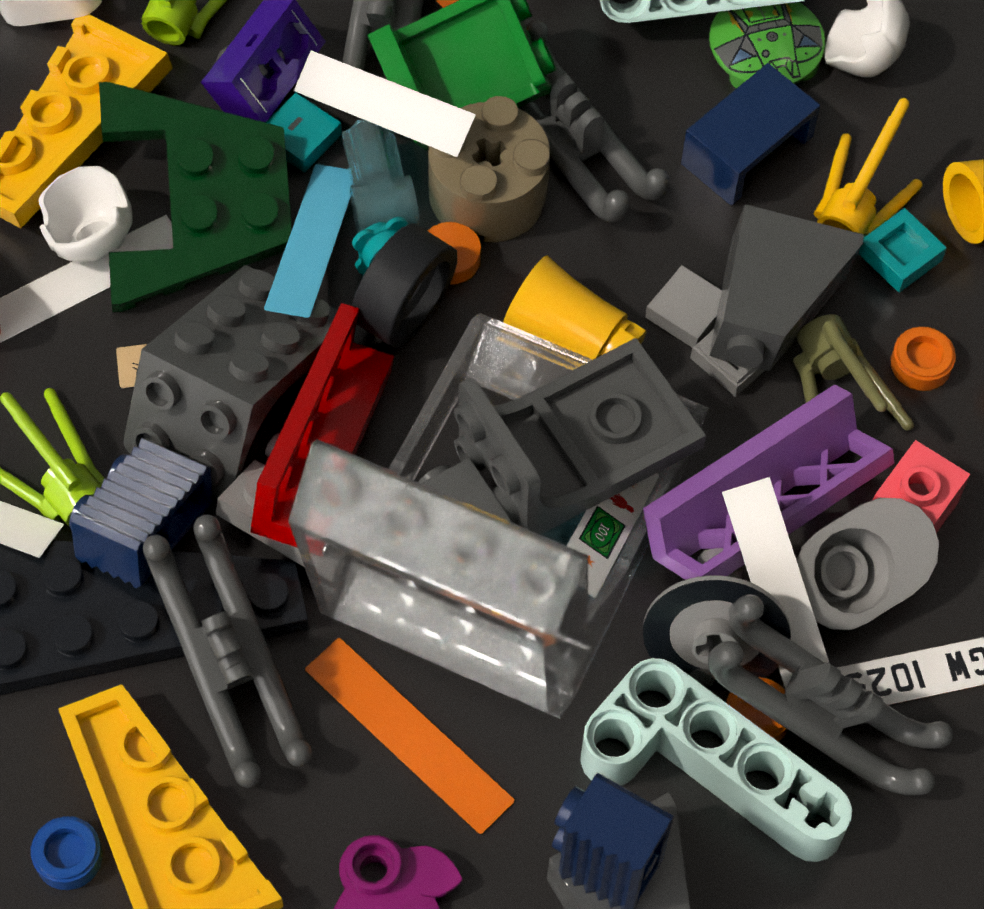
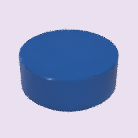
M65 816L47 822L38 830L31 845V859L39 877L47 885L60 890H72L86 885L96 876L102 864L103 849L96 831L89 823L77 817Z

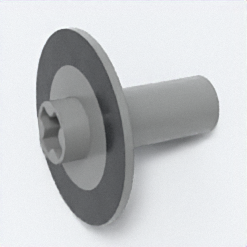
M724 548L704 549L699 554L697 561L704 564L722 552ZM741 566L728 576L694 577L678 582L664 590L655 598L646 612L643 623V640L651 658L665 659L675 664L707 689L727 690L717 682L708 667L709 653L722 642L733 641L738 643L744 653L743 661L739 665L757 677L766 678L780 666L748 645L735 633L729 623V607L732 603L744 595L758 596L764 605L763 614L759 619L791 640L789 618L782 605L769 592L751 582L742 580L743 566Z

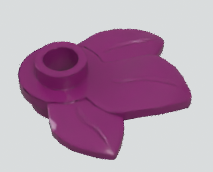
M369 835L351 843L341 857L339 875L345 890L339 897L334 909H439L436 898L445 896L454 890L462 882V877L453 862L444 853L433 847L425 845L402 849L396 842L387 837ZM369 863H380L386 868L387 873L383 879L371 882L362 877L361 871Z

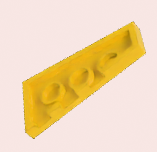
M89 14L75 18L71 24L74 33L66 47L58 46L47 63L50 73L39 91L31 90L21 105L23 117L14 131H6L0 140V218L21 229L40 209L39 198L41 193L58 176L80 167L103 143L99 82H111L150 93L173 69L167 52Z
M122 684L58 708L133 909H280L284 907L282 897L270 881L264 878L249 858L246 849L234 833L228 830L209 804L208 798L193 778L190 779L172 755L169 746Z

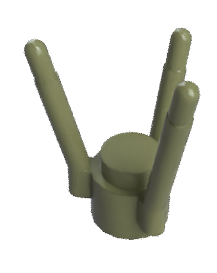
M829 314L818 317L807 323L799 331L797 340L803 352L793 359V363L801 377L805 403L818 395L815 374H821L826 380H835L851 373L877 411L884 412L888 410L905 431L913 429L914 423L865 358L856 339L851 337L840 316Z

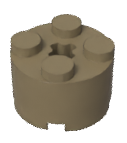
M495 96L485 102L474 103L460 108L476 114L458 157L429 146L428 150L429 200L434 214L441 223L457 222L468 226L478 236H484L483 242L507 241L522 235L532 228L542 213L548 193L550 145L543 128L532 116L519 109L512 99L505 96Z

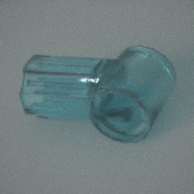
M364 119L357 120L351 128L342 132V143L352 183L350 185V199L357 234L372 224L378 222L387 223L394 217H403L408 224L415 223L419 226L418 206L413 182L410 175L404 176L394 131Z

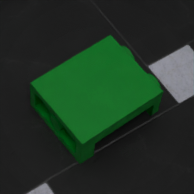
M459 0L401 29L395 30L388 24L367 34L387 80L458 108L485 102L495 96L510 98L519 108L549 94L552 84L548 74L557 71L542 37L532 41L524 23V20L533 16L527 0ZM413 140L415 144L424 150H429L428 145Z

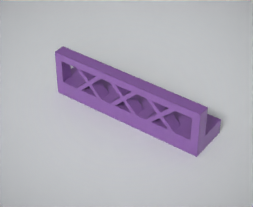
M834 384L644 507L643 512L652 558L685 580L700 576H728L743 566L745 562L722 494L723 491L770 477L789 535L893 465V448L857 429L853 394ZM849 450L863 457L855 463L830 464ZM820 484L818 488L809 494L784 496V493L795 486ZM724 548L722 552L704 564L690 557L700 549Z

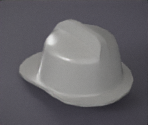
M878 498L859 505L817 531L801 547L797 557V564L817 623L829 629L852 630L869 623L882 613L909 598L928 582L938 561L939 540L933 522L920 507L901 498Z

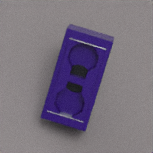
M263 0L230 45L224 47L218 53L216 63L201 81V84L223 112L266 123L299 79L310 51L318 53L326 41L296 0Z

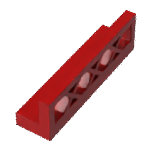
M344 303L340 304L258 479L251 533L312 553L390 377L394 361L393 355L353 343L359 308Z

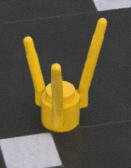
M901 98L896 104L855 182L847 183L843 188L839 189L852 140L851 135L848 133L841 135L823 198L814 212V216L818 219L817 223L864 234L865 237L893 217L922 188V181L914 179L877 214L875 208L876 197L867 188L909 108L910 102L908 99Z

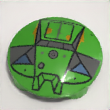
M800 2L719 11L712 22L709 35L712 54L722 69L730 75V82L735 88H738L767 63L793 83L811 79L817 74L825 48L824 32L819 20Z

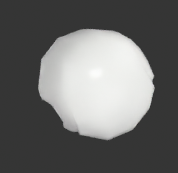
M866 0L868 6L862 10H842L827 36L824 48L826 64L864 78L874 77L890 67L905 48L910 26L908 13L901 0Z
M102 166L77 167L58 176L41 193L39 198V205L44 219V224L40 225V230L51 250L55 251L59 257L69 261H95L105 257L109 252H113L121 247L132 226L133 213L128 196L117 176Z

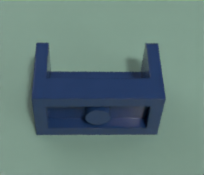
M767 63L686 130L681 164L728 204L733 205L742 196L746 173L791 135L802 144H805L814 136L820 104Z

